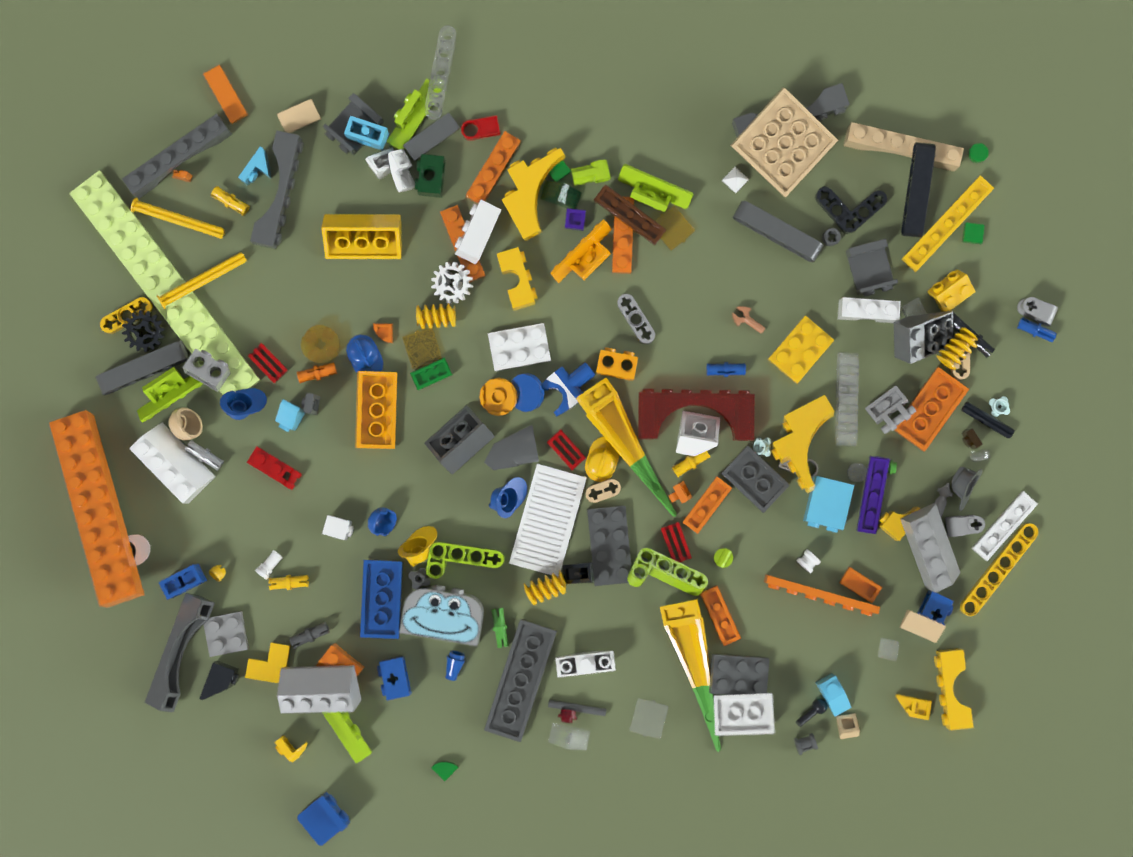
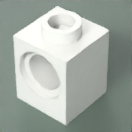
M327 515L322 534L347 540L348 537L352 536L354 526H351L352 521Z

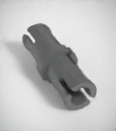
M323 622L315 627H308L305 631L291 636L289 639L295 649L305 643L314 642V639L330 633L326 622Z

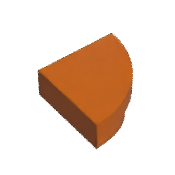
M174 170L172 178L191 183L192 175L188 171Z
M373 323L377 336L387 343H393V324Z

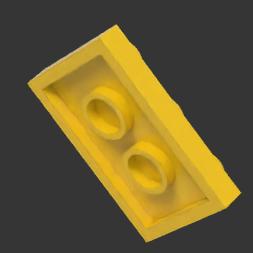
M805 315L768 360L798 384L833 343L834 339Z

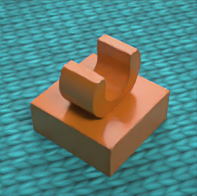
M684 481L673 486L675 492L668 496L671 502L680 499L682 504L693 498Z

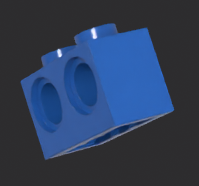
M194 564L158 583L168 600L206 582L207 579L200 565Z

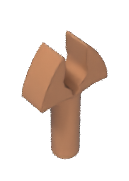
M736 307L744 316L739 318L736 314L732 313V318L738 327L741 323H746L761 334L765 331L764 326L749 316L751 308Z

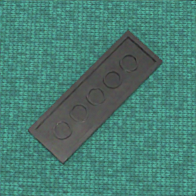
M520 619L484 731L521 742L556 636V630Z

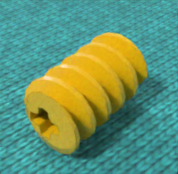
M447 303L446 309H444L443 305L440 304L439 308L436 309L435 305L432 304L431 310L428 309L427 305H424L423 310L417 305V326L420 324L421 328L425 329L427 323L429 328L432 329L434 323L437 328H440L441 323H443L444 327L447 328L450 322L452 327H455V305L454 308H451L450 303Z
M964 327L960 329V333L955 334V339L949 340L950 344L944 346L945 350H940L939 355H936L943 365L954 371L956 370L954 363L961 365L962 363L959 358H967L964 352L971 354L972 351L969 347L977 348L975 341H978L977 337Z
M559 570L558 577L553 572L552 579L545 575L544 582L537 578L536 585L532 580L530 581V587L524 583L527 597L533 605L537 604V599L541 603L544 602V596L550 600L552 594L558 597L559 591L563 595L566 594V582L561 570Z

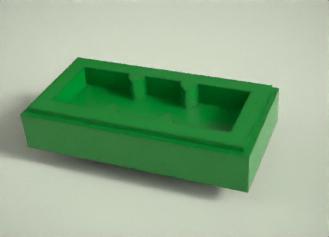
M445 357L410 373L418 391L453 375Z

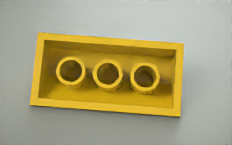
M324 214L321 228L325 259L402 258L400 214Z

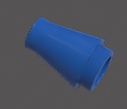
M451 650L447 655L446 679L457 680V676L466 660L464 653Z

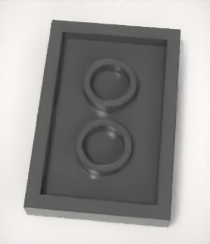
M746 446L721 473L762 513L790 486L749 446Z
M712 654L709 693L722 695L767 694L770 658Z

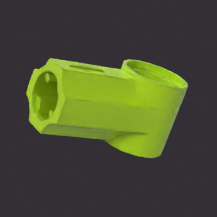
M598 160L590 165L571 169L574 186L590 182L601 183L611 179L607 160Z

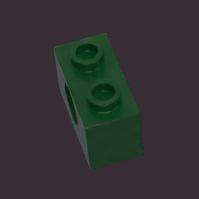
M421 154V160H417L419 178L415 179V190H418L419 196L442 198L446 161L444 156ZM433 172L435 176L433 179L427 180L425 179L426 173Z

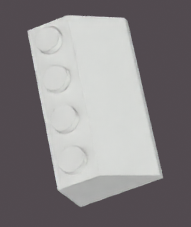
M162 422L142 435L129 449L183 504H189L216 476L203 463L198 461L199 459L186 451V446L182 441L175 437L171 430Z

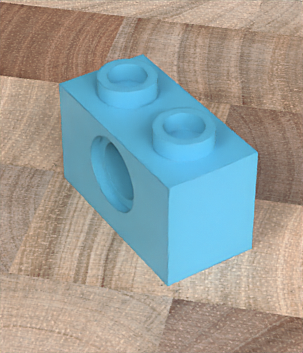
M350 116L344 134L348 140L383 151L389 132L386 127Z

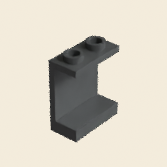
M355 93L348 98L350 103L329 126L323 125L326 131L325 135L331 141H338L340 143L339 148L346 154L350 152L353 156L363 144L348 140L344 134L350 116L380 126L384 123L382 117Z
M886 239L852 247L846 251L857 295L870 296L875 294V290L882 289V292L894 289L893 286L898 283L897 279H893L885 248L888 246Z

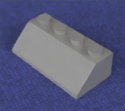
M936 503L901 518L900 520L925 588L936 593L953 585L961 572Z
M354 665L281 668L277 693L281 713L353 712L361 702Z

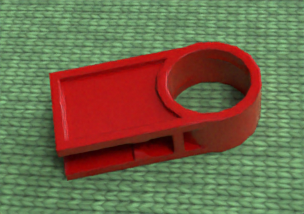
M497 115L465 121L461 127L463 137L466 140L473 141L500 135ZM469 124H473L478 128V132L475 136L469 137L464 134V128Z

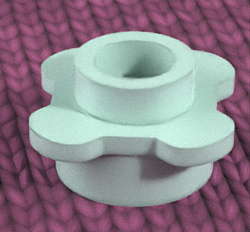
M1002 396L1000 399H990L989 405L992 407V416L998 417L1000 414L1008 415L1010 413L1007 397Z
M757 438L753 444L754 452L758 456L765 455L769 457L771 455V439Z

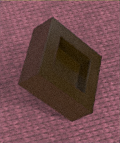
M973 428L961 433L963 435L962 440L968 448L977 449L983 445Z

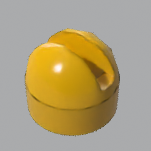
M215 565L208 571L209 575L217 582H220L226 575L225 568L221 569V565Z

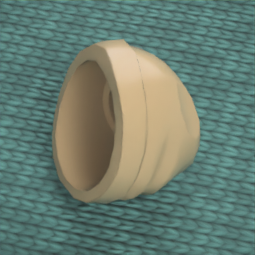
M186 407L177 408L169 418V428L178 439L191 440L200 436L203 428L200 416L193 410Z

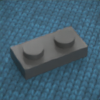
M306 393V397L302 398L301 408L304 409L303 412L318 415L320 396Z

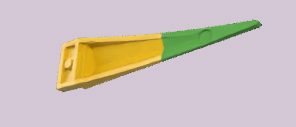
M604 378L579 395L576 400L586 412L587 418L673 517L677 516L643 452L617 391L609 380Z
M698 600L661 606L660 611L664 627L693 688L716 751L719 752L721 750L719 736L715 735L714 695L709 693L711 672L705 627Z

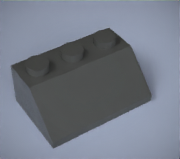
M466 405L424 444L453 475L495 436Z

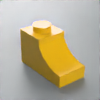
M913 507L904 514H897L894 511L885 512L879 519L881 523L878 527L895 541H900L906 534L900 519L920 510V508Z

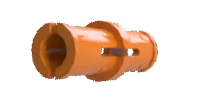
M334 362L323 366L315 365L313 368L298 371L297 377L299 383L315 379L318 381L322 377L337 374Z

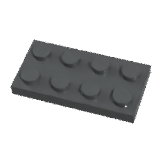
M626 507L587 509L594 585L628 583L627 576L631 569Z

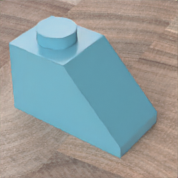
M282 400L275 419L276 422L280 423L278 427L287 432L290 429L296 431L305 415L304 409L289 401Z
M831 673L815 682L834 717L851 708L847 695L836 675Z

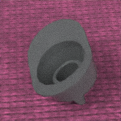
M960 467L954 475L952 489L961 498L960 511L966 506L972 490L982 474V469L975 472L965 467Z

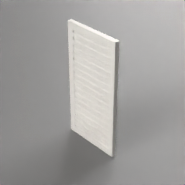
M537 464L510 558V564L552 575L554 572L557 577L559 576V570L562 568L587 479L586 476H579Z

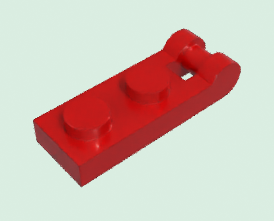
M256 446L246 462L290 490L294 489V483L302 475L298 470ZM287 472L291 474L288 480L284 478Z

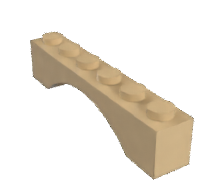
M853 122L847 128L843 145L859 150L887 152L912 158L915 142L935 144L934 167L953 172L960 167L964 150L961 147Z

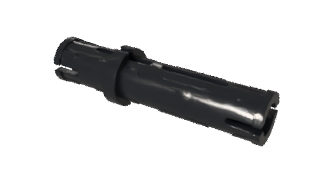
M953 311V328L959 333L962 327L971 331L978 339V341H975L977 349L988 358L995 348L990 346L981 334L978 335Z

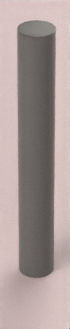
M549 700L548 707L573 710L600 716L606 715V708Z

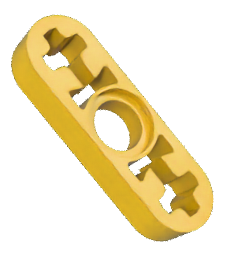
M140 297L103 317L100 321V327L104 332L114 334L124 328L123 324L129 323L122 319L124 311L129 310L132 314L135 312L132 307L134 306L135 309L141 307V302L148 304L145 306L144 314H146L147 311L152 312L153 303L145 297ZM118 319L122 323L120 324L116 322L112 324V329L108 327L106 328V326L108 325L107 321L114 322Z

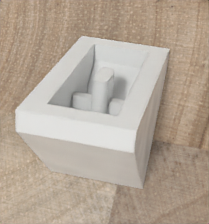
M393 148L368 156L365 159L379 180L391 173L388 153L395 151Z

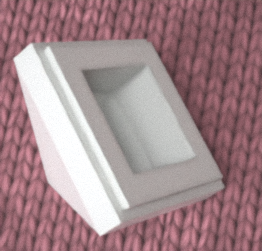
M734 167L722 181L732 191L737 193L749 179Z

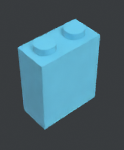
M814 476L813 483L815 487L809 494L803 521L808 522L807 526L819 528V525L826 526L827 531L835 533L838 530H844L854 485Z

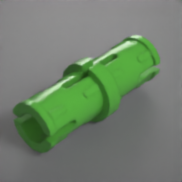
M498 608L499 616H497L496 609H491L494 627L492 628L496 634L497 648H502V639L504 647L509 646L506 632L508 626L507 624L505 625L503 608Z

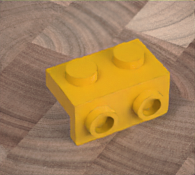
M957 269L950 272L940 282L935 283L927 292L930 296L934 297L941 312L952 310L976 291L968 275Z

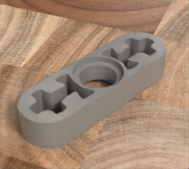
M621 295L617 302L619 310L638 340L643 344L651 343L655 338V332L631 295ZM624 298L625 300L630 299L631 302L629 303V306L631 309H633L634 307L637 309L631 311L629 315L625 313L629 312L628 308L626 306H621V304L623 303L622 299ZM633 314L641 316L642 321L639 324L631 322L630 318ZM645 323L647 326L643 328L646 332H651L650 339H642V330L637 331L635 328H639Z

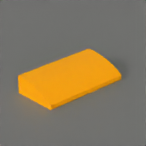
M357 372L355 448L395 449L397 372Z

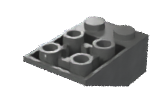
M953 311L908 316L895 321V358L912 364L934 355L940 350H945L944 346L950 344L949 340L953 338Z

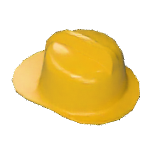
M605 437L598 438L592 443L585 462L586 474L595 482L610 479L615 472L619 459L618 452Z
M425 526L416 530L399 547V556L406 558L413 567L427 560L430 546L437 538L436 528Z

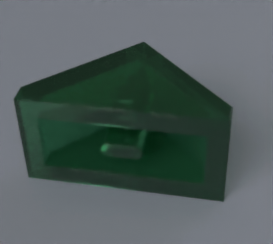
M546 181L540 199L568 209H577L582 192L562 182Z

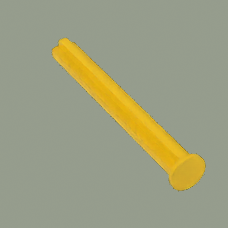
M136 197L132 201L131 212L133 213L135 211L220 239L225 234V229L141 202Z
M240 252L160 297L157 295V298L162 307L166 309L165 306L245 263L246 258Z

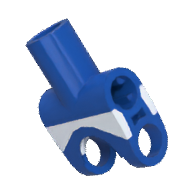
M586 362L570 374L562 366L541 384L544 391L556 389L563 396L560 407L553 412L556 417L578 404L576 398L584 393L580 387L596 376Z

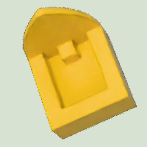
M283 735L275 741L277 745L275 748L280 755H284L290 762H294L302 755L308 743H304L295 750L286 736Z

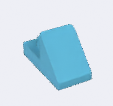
M262 147L258 148L238 177L247 185L257 179L258 171L272 178L267 152Z

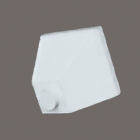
M683 411L676 453L696 456L716 447L719 439L720 417Z

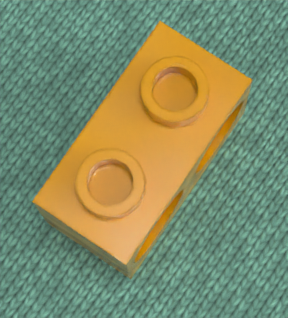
M605 347L604 350H600L596 374L633 381L638 357L634 356L635 353L624 351L621 354L616 353V349ZM605 357H611L613 365L606 367L602 360ZM628 360L632 363V368L624 370L621 363Z

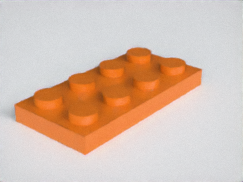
M936 367L908 406L909 408L912 405L916 412L911 415L909 420H904L897 425L894 431L923 452L926 451L967 394L969 388L941 368Z

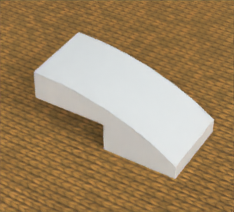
M400 149L389 152L391 174L398 192L412 190L415 188V182L408 170L412 164L405 150Z

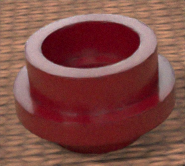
M561 709L558 718H561V722L573 723V720H577V716H575L576 711Z

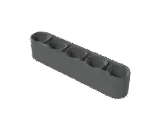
M742 200L733 215L735 221L809 262L814 263L823 248V244L747 201Z
M177 341L96 376V380L102 394L108 395L184 363L189 359L183 341Z

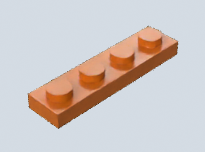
M504 131L468 190L467 198L477 204L480 200L486 201L519 147L521 140Z
M623 197V198H625L627 201H629L631 204L634 205V199H633V198H631V197ZM615 216L612 273L631 274L633 229Z
M458 205L440 211L453 246H455L458 237L462 238L464 234L462 228L465 222ZM457 256L460 264L465 266L464 270L470 271L467 276L473 277V280L469 281V283L485 277L479 260L474 264Z

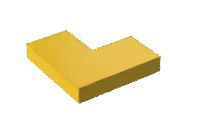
M271 642L268 661L249 658L245 678L279 683L281 668L288 665L291 645Z

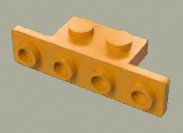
M605 220L598 223L554 267L550 274L556 282L560 283L571 271L585 280L611 254L608 249L599 243L611 231L610 226Z

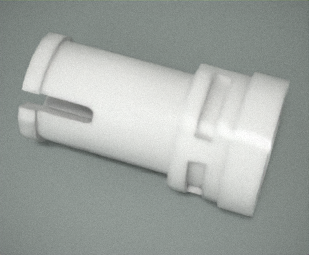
M273 550L264 563H261L255 571L267 580L274 567L283 557Z

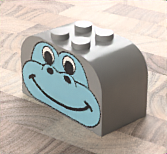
M442 585L423 587L408 596L404 605L400 633L474 646L479 644L484 608L477 597L464 593V589L453 588L451 591L445 590L446 586Z

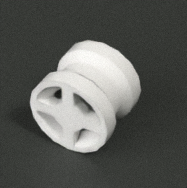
M808 549L804 551V555L796 560L810 574L814 566L821 563Z

